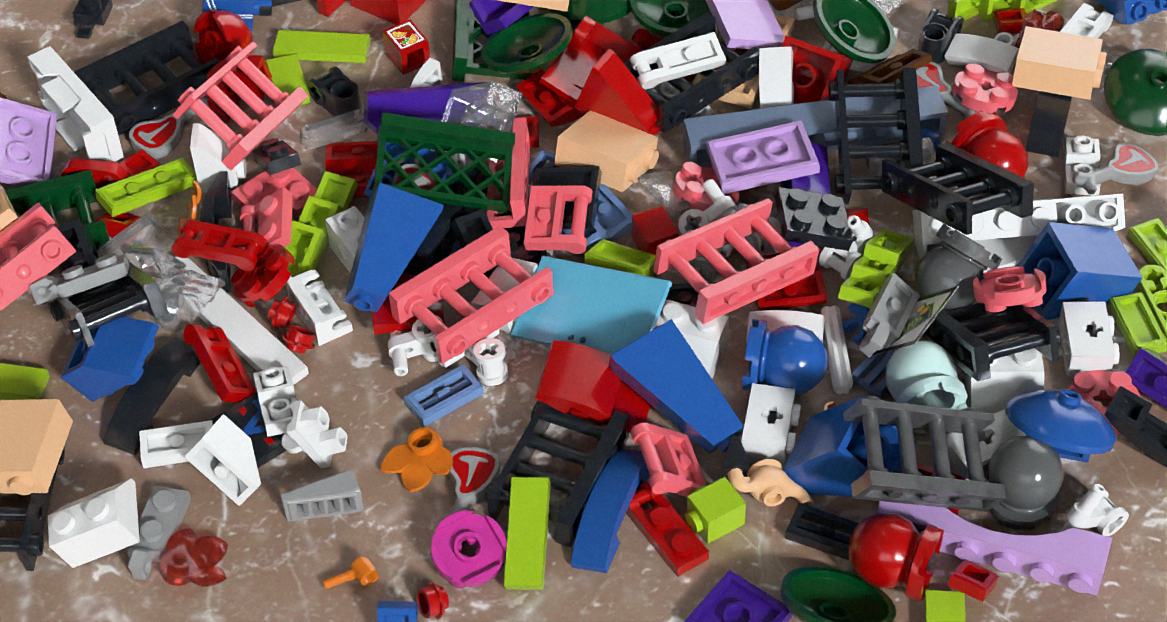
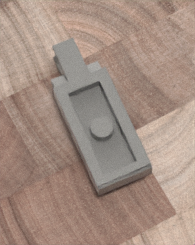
M115 253L107 254L95 260V265L83 269L82 265L70 267L62 272L63 276L59 278L46 275L30 284L32 295L37 305L58 297L62 299L125 277L129 271V262L126 255L116 257Z
M894 272L885 279L864 320L862 328L867 334L862 339L859 349L869 358L878 349L881 350L883 347L887 349L900 337L920 296Z
M153 486L138 522L140 542L129 546L127 553L128 557L131 558L128 569L131 570L132 578L147 581L154 562L161 563L163 559L168 558L191 501L189 491Z

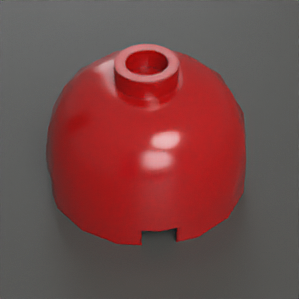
M228 10L203 12L197 17L194 25V33L199 32L200 41L195 43V49L199 60L203 64L215 58H218L221 62L238 46L244 49L253 41L252 32L243 19Z

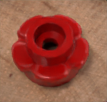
M284 297L283 301L276 299L267 316L268 319L272 320L271 326L286 330L295 315L297 305L290 302L289 297Z
M289 325L287 333L282 335L283 339L287 342L285 347L296 353L305 354L306 349L312 350L315 348L313 341L316 335L306 328Z
M427 582L425 587L417 590L416 600L424 618L435 616L436 619H440L444 615L445 609L449 607V598L444 587H439L433 582Z

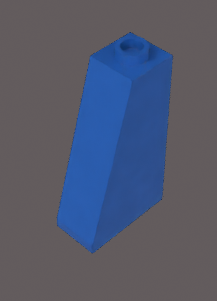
M379 182L369 199L344 302L354 305L359 310L377 313L389 295L388 293L392 290L441 214L444 205Z
M672 319L610 356L608 366L611 371L708 454L717 449L721 453L726 452L731 437L733 435L740 436L744 428L743 424Z

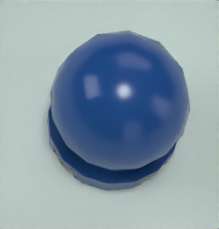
M752 319V327L750 326L745 353V360H748L749 363L747 375H743V390L751 391L752 383L763 384L765 382L769 386L795 389V395H802L821 382L828 367V354L822 341L813 331L799 325H786L771 332L767 329V321Z

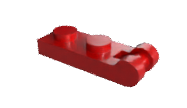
M189 324L185 327L183 333L184 342L187 345H192L222 402L239 403L256 393L221 327L208 326L204 329L201 325Z
M649 480L641 484V489L635 491L626 514L678 577L709 560V550L663 494L653 493ZM649 502L652 507L644 511L641 505Z

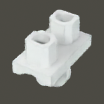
M301 400L292 402L293 417L291 422L283 428L285 433L282 438L283 447L289 453L301 451L307 453L321 469L330 467L332 454L346 450L347 433L341 427L328 430L330 419L322 406L309 409Z

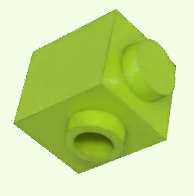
M726 477L708 486H701L694 490L691 495L687 496L686 522L695 534L699 533L707 544L745 525L746 502Z

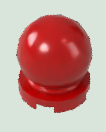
M979 111L967 117L956 126L959 133L954 137L952 143L948 140L946 141L1022 178L1025 177L1029 166L1028 153L1021 140L1007 131L1004 120L997 112L987 115L984 111Z
M878 513L866 517L854 528L849 538L847 550L850 564L859 578L874 587L892 589L903 585L906 588V598L917 601L923 600L925 590L928 589L934 573L926 569L933 553H940L944 530L928 524L925 531L919 533L910 520L897 513Z

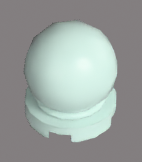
M917 341L915 345L894 351L886 364V385L896 403L956 410L968 408L966 404L968 395L963 383L957 378L953 358L944 348L932 341ZM912 428L915 433H926L924 429Z

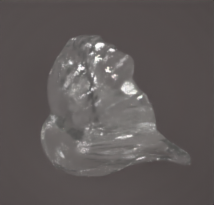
M182 269L158 284L169 313L157 319L149 313L148 315L151 321L159 326V329L175 332L183 330L201 315L208 303L212 302L215 298L216 292L225 286V281L217 277L197 273L193 270Z

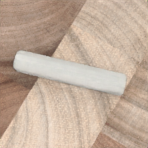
M835 305L831 307L825 306L821 309V315L825 318L824 339L833 391L838 395L842 393L849 394L853 390V380L840 309Z

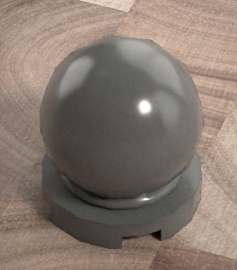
M943 223L936 234L938 238L943 240L941 241V246L929 250L920 260L915 272V283L920 297L959 286L942 308L946 312L972 305L976 301L974 298L973 280L978 277L979 282L984 280V270L988 268L992 270L997 269L1003 259L995 253L990 259L991 253L985 250L984 246L957 230L950 235L951 228Z
M1015 436L1000 444L992 455L988 464V483L1004 484L1006 494L1005 500L990 509L998 517L997 522L1000 525L1014 530L1035 529L1036 524L1042 523L1047 519L1050 521L1053 518L1059 501L1058 492L1064 478L1060 455L1052 446L1030 436Z

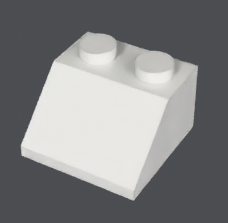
M666 299L655 328L672 319L713 379L728 344L729 316L722 315L702 324L695 316L696 307Z
M1035 348L994 359L993 363L990 364V379L977 382L963 370L965 390L968 395L967 407L975 408L981 413L994 414L1003 409L1006 410L1008 401L1011 398L1025 392L1044 390L1042 353Z
M132 478L65 504L48 515L49 547L74 568L139 543L135 481Z

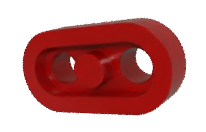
M82 158L68 160L61 173L62 177L91 170L96 189L128 178L127 171L119 163Z

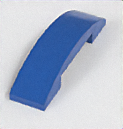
M622 448L610 459L598 477L578 527L571 558L572 568L602 573L608 572L620 545L617 537L619 527L638 485L648 481L650 476L641 451Z

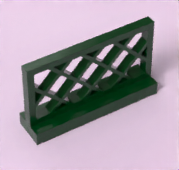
M455 0L452 80L464 82L465 74L527 79L529 73L502 74L487 68L485 64L473 63L474 59L481 56L483 47L474 38L481 34L489 38L492 34L486 35L479 21L475 18L476 16L469 6V2L472 0ZM529 11L520 18L529 16Z
M382 113L377 136L378 146L373 192L379 182L382 183V175L393 169L403 181L397 185H385L437 203L507 213L509 208L512 150L515 145L514 132ZM385 143L399 144L406 152L394 159L385 150ZM423 148L432 149L439 157L427 164L417 152ZM456 153L466 154L472 162L460 169L450 157ZM409 157L421 168L411 176L399 165ZM489 158L504 160L503 168L495 174L483 162ZM442 162L454 173L444 181L432 170ZM475 167L487 177L478 186L466 175ZM426 174L436 186L431 190H424L414 181ZM460 179L470 191L464 195H457L448 186ZM493 184L501 193V201L488 199L481 191Z

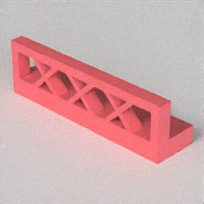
M526 117L513 118L515 145L512 150L508 208L512 215L495 217L499 212L487 210V218L493 229L498 226L503 228L526 226L529 206L530 138ZM490 158L489 169L494 174L503 168L504 160ZM493 184L489 185L488 199L501 201V195L497 194L499 193L497 188Z

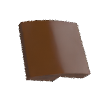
M911 49L901 55H895L847 82L848 84L894 83L895 80H899L903 68L916 67V70L929 64L932 61L931 54Z

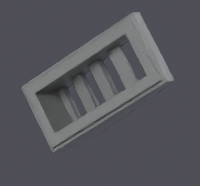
M346 470L281 495L287 522L350 514L364 510L361 491L351 470Z

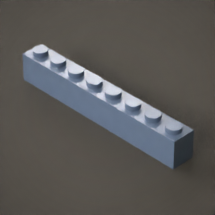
M938 86L918 88L921 130L925 127H930L941 136L945 135L948 112ZM894 96L845 98L847 115L896 114L897 110H901L900 99L895 100ZM823 100L684 119L683 143L688 161L702 167H712L706 150L707 141L801 120L811 143L826 146L827 151L838 150L835 101ZM897 127L847 128L849 146L903 141L902 130H897Z

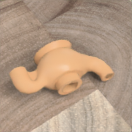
M764 459L758 461L749 468L747 477H744L742 471L738 468L731 469L727 474L730 483L737 491L742 493L750 492L757 501L767 506H777L787 497H794L799 503L810 507L813 505L809 493L782 470V464L777 460Z

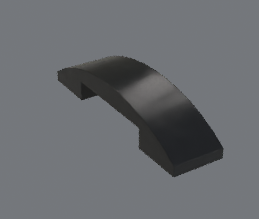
M228 171L220 172L209 187L202 204L200 222L219 225V219L232 218V190ZM206 259L210 274L215 283L226 293H230L231 264Z
M176 337L163 345L144 364L142 376L135 384L129 385L110 420L103 438L105 445L136 455L140 449L139 431L154 429L151 420L183 375L191 377L201 363L192 345H187L183 339Z
M1120 385L1104 415L1118 432L1135 447L1167 467V423L1149 413L1153 404Z

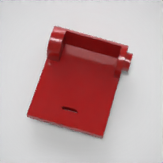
M585 16L575 30L567 48L544 73L539 83L576 104L592 67L608 49L614 51L623 63L634 54L643 50L590 17Z

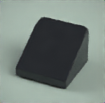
M737 435L731 437L722 467V478L726 477L728 481L727 474L731 469H740L744 477H747L749 470L748 457L740 437Z

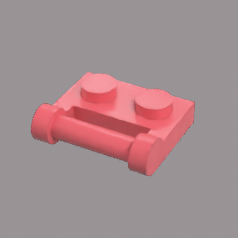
M581 185L531 186L524 237L525 249L567 250L573 254L584 253L587 239L584 237L587 206L592 200V189ZM565 201L574 202L571 234H562Z
M282 187L275 193L264 197L255 206H243L240 209L239 218L243 224L242 230L256 232V224H258V233L264 236L266 241L272 246L282 245L286 247L291 243L293 194Z
M640 423L631 429L633 441L636 445H639L651 476L649 484L653 493L664 494L671 492L687 497L697 488L707 486L688 435L649 423Z

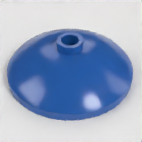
M1038 390L1021 393L1008 401L1005 410L1009 421L1019 430L1045 444L1066 451L1082 454H1102L1109 452L1116 441V434L1109 421L1092 404L1083 400L1080 394L1072 390Z

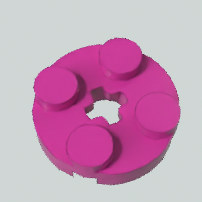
M467 510L455 512L444 518L435 530L430 551L432 564L438 574L443 579L449 581L455 588L462 589L465 587L481 586L491 581L504 565L507 546L506 537L500 525L487 515L483 517ZM467 541L469 545L476 543L478 548L474 552L475 556L468 557L467 555H462L459 552L462 549L461 542Z

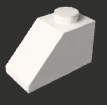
M197 123L193 124L190 150L197 181L201 186L202 193H207L215 178L220 172L228 171L231 190L233 191L240 186L241 178H246L245 159L234 169L230 170L221 161L230 153L226 148L228 144L215 132Z
M224 414L184 456L238 506L261 485L251 438Z

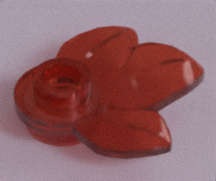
M181 529L167 540V553L161 557L159 562L160 574L165 582L173 586H183L189 582L201 587L219 584L226 580V575L217 564L225 556L228 544L215 536L197 538L192 529Z

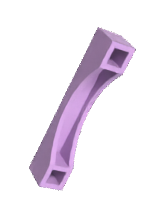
M880 501L876 514L897 513L913 523L919 533L925 531L928 524L943 529L944 537L940 550L942 553L956 556L961 560L989 565L1003 572H1014L1032 577L1039 582H1050L1068 587L1078 593H1089L1098 596L1112 542L1111 537L1075 527L1058 533L1037 536L1012 535L991 531L966 521L944 507Z

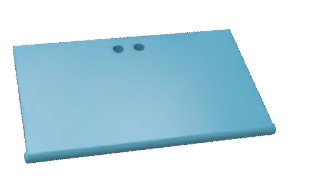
M542 256L535 274L546 267L552 270L554 295L550 296L545 302L534 306L518 316L511 335L514 338L550 345L553 340L566 341L588 346L612 355L655 329L672 282Z

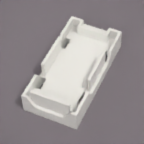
M49 46L28 56L30 68L36 74L40 91H38L40 102L47 111L57 113V120L60 121L56 122L55 130L75 152L85 147L88 160L113 161L116 163L124 161L113 115L52 47Z

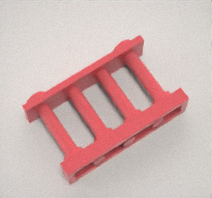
M251 42L244 49L240 46L234 49L226 58L228 63L198 89L195 90L192 86L188 88L177 100L182 105L173 114L174 117L179 119L189 109H192L228 144L226 148L230 151L221 162L230 170L234 169L309 96L301 87H298L289 95L286 91L283 93L247 58L258 46L254 42ZM239 67L274 101L273 106L270 105L268 107L233 71ZM224 81L259 115L257 119L260 123L256 119L252 120L217 85ZM207 94L244 130L242 133L245 137L240 133L237 135L201 99Z
M769 198L756 204H750L740 211L675 239L667 240L657 246L653 271L659 275L675 268L699 293L695 316L702 324L814 274L820 249L812 241L798 247H792L768 223L773 203ZM758 231L780 255L771 259H764L744 237ZM730 243L753 267L737 272L716 249ZM703 255L724 277V280L715 284H709L688 261Z
M39 202L0 232V311L30 288V284L46 276L76 252L75 248L57 229L59 225Z
M498 226L388 294L392 317L402 324L411 317L416 316L436 335L435 342L438 361L444 364L453 357L461 355L467 348L534 306L545 302L550 296L554 295L552 270L546 267L533 276L511 257L509 233L503 227ZM496 265H500L520 284L504 293L483 273ZM472 282L492 301L476 310L456 290ZM444 299L464 319L448 328L428 307Z

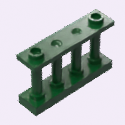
M91 170L5 190L18 218L39 202L60 226L57 212L77 207L79 219L89 229L97 251L112 247L105 221L94 222L90 203L98 202V200L96 199V186Z

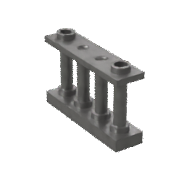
M875 396L858 399L853 406L843 413L844 420L863 422L868 470L851 484L853 499L987 512L1006 499L1004 484L988 483V480L984 478L978 433L995 421L994 414L981 413L975 408L956 410L880 401ZM879 424L897 426L902 473L888 472V469L884 468ZM912 428L930 430L936 477L922 476V473L917 470ZM945 432L963 434L969 480L955 479V476L951 475Z

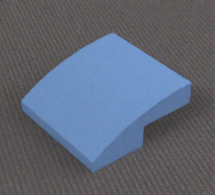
M601 183L594 229H585L584 237L587 239L586 251L581 253V255L589 251L602 239L614 242L632 231L633 214L606 185ZM562 229V234H571V229Z

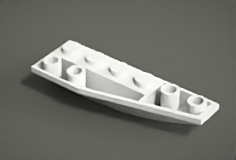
M1123 194L1033 200V215L1025 218H1020L1002 208H996L973 215L972 234L965 236L984 246V249L991 253L990 259L994 253L1000 256L1003 260L998 268L1012 267L1019 264L1048 222L1113 228L1114 231L1125 228ZM914 209L912 210L914 242L920 262L929 250L941 246V241L943 240L938 238L936 234L943 223ZM950 227L951 231L949 234L952 235L956 229Z

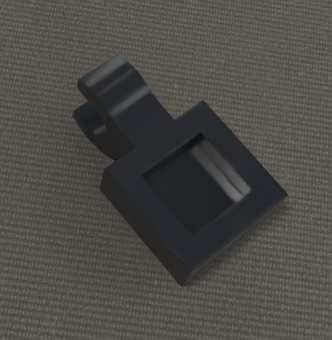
M112 0L78 1L72 13L74 25L79 26L76 34L77 38L89 39L95 25L104 26L113 7Z

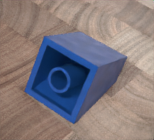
M1048 222L1017 265L1024 267L1025 274L1034 275V269H1038L1045 274L1047 290L1042 296L1043 303L1035 306V309L1039 315L1047 320L1060 317L1063 302H1106V306H1108L1110 298L1131 294L1143 278L1114 229Z
M867 394L810 416L782 469L809 494L853 497L851 484L868 470L863 422L844 420L843 413L853 406L858 399L867 397ZM879 424L884 468L888 469V472L902 473L897 426Z

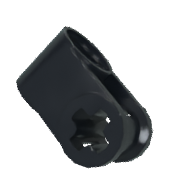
M933 8L926 22L921 27L918 50L931 54L932 62L936 64L942 63L955 34L962 31L964 17H951L939 13V9Z
M331 67L328 70L329 73L317 80L310 79L307 81V88L312 99L318 105L325 108L338 121L350 123L361 117L362 105L358 85L344 75L338 67Z

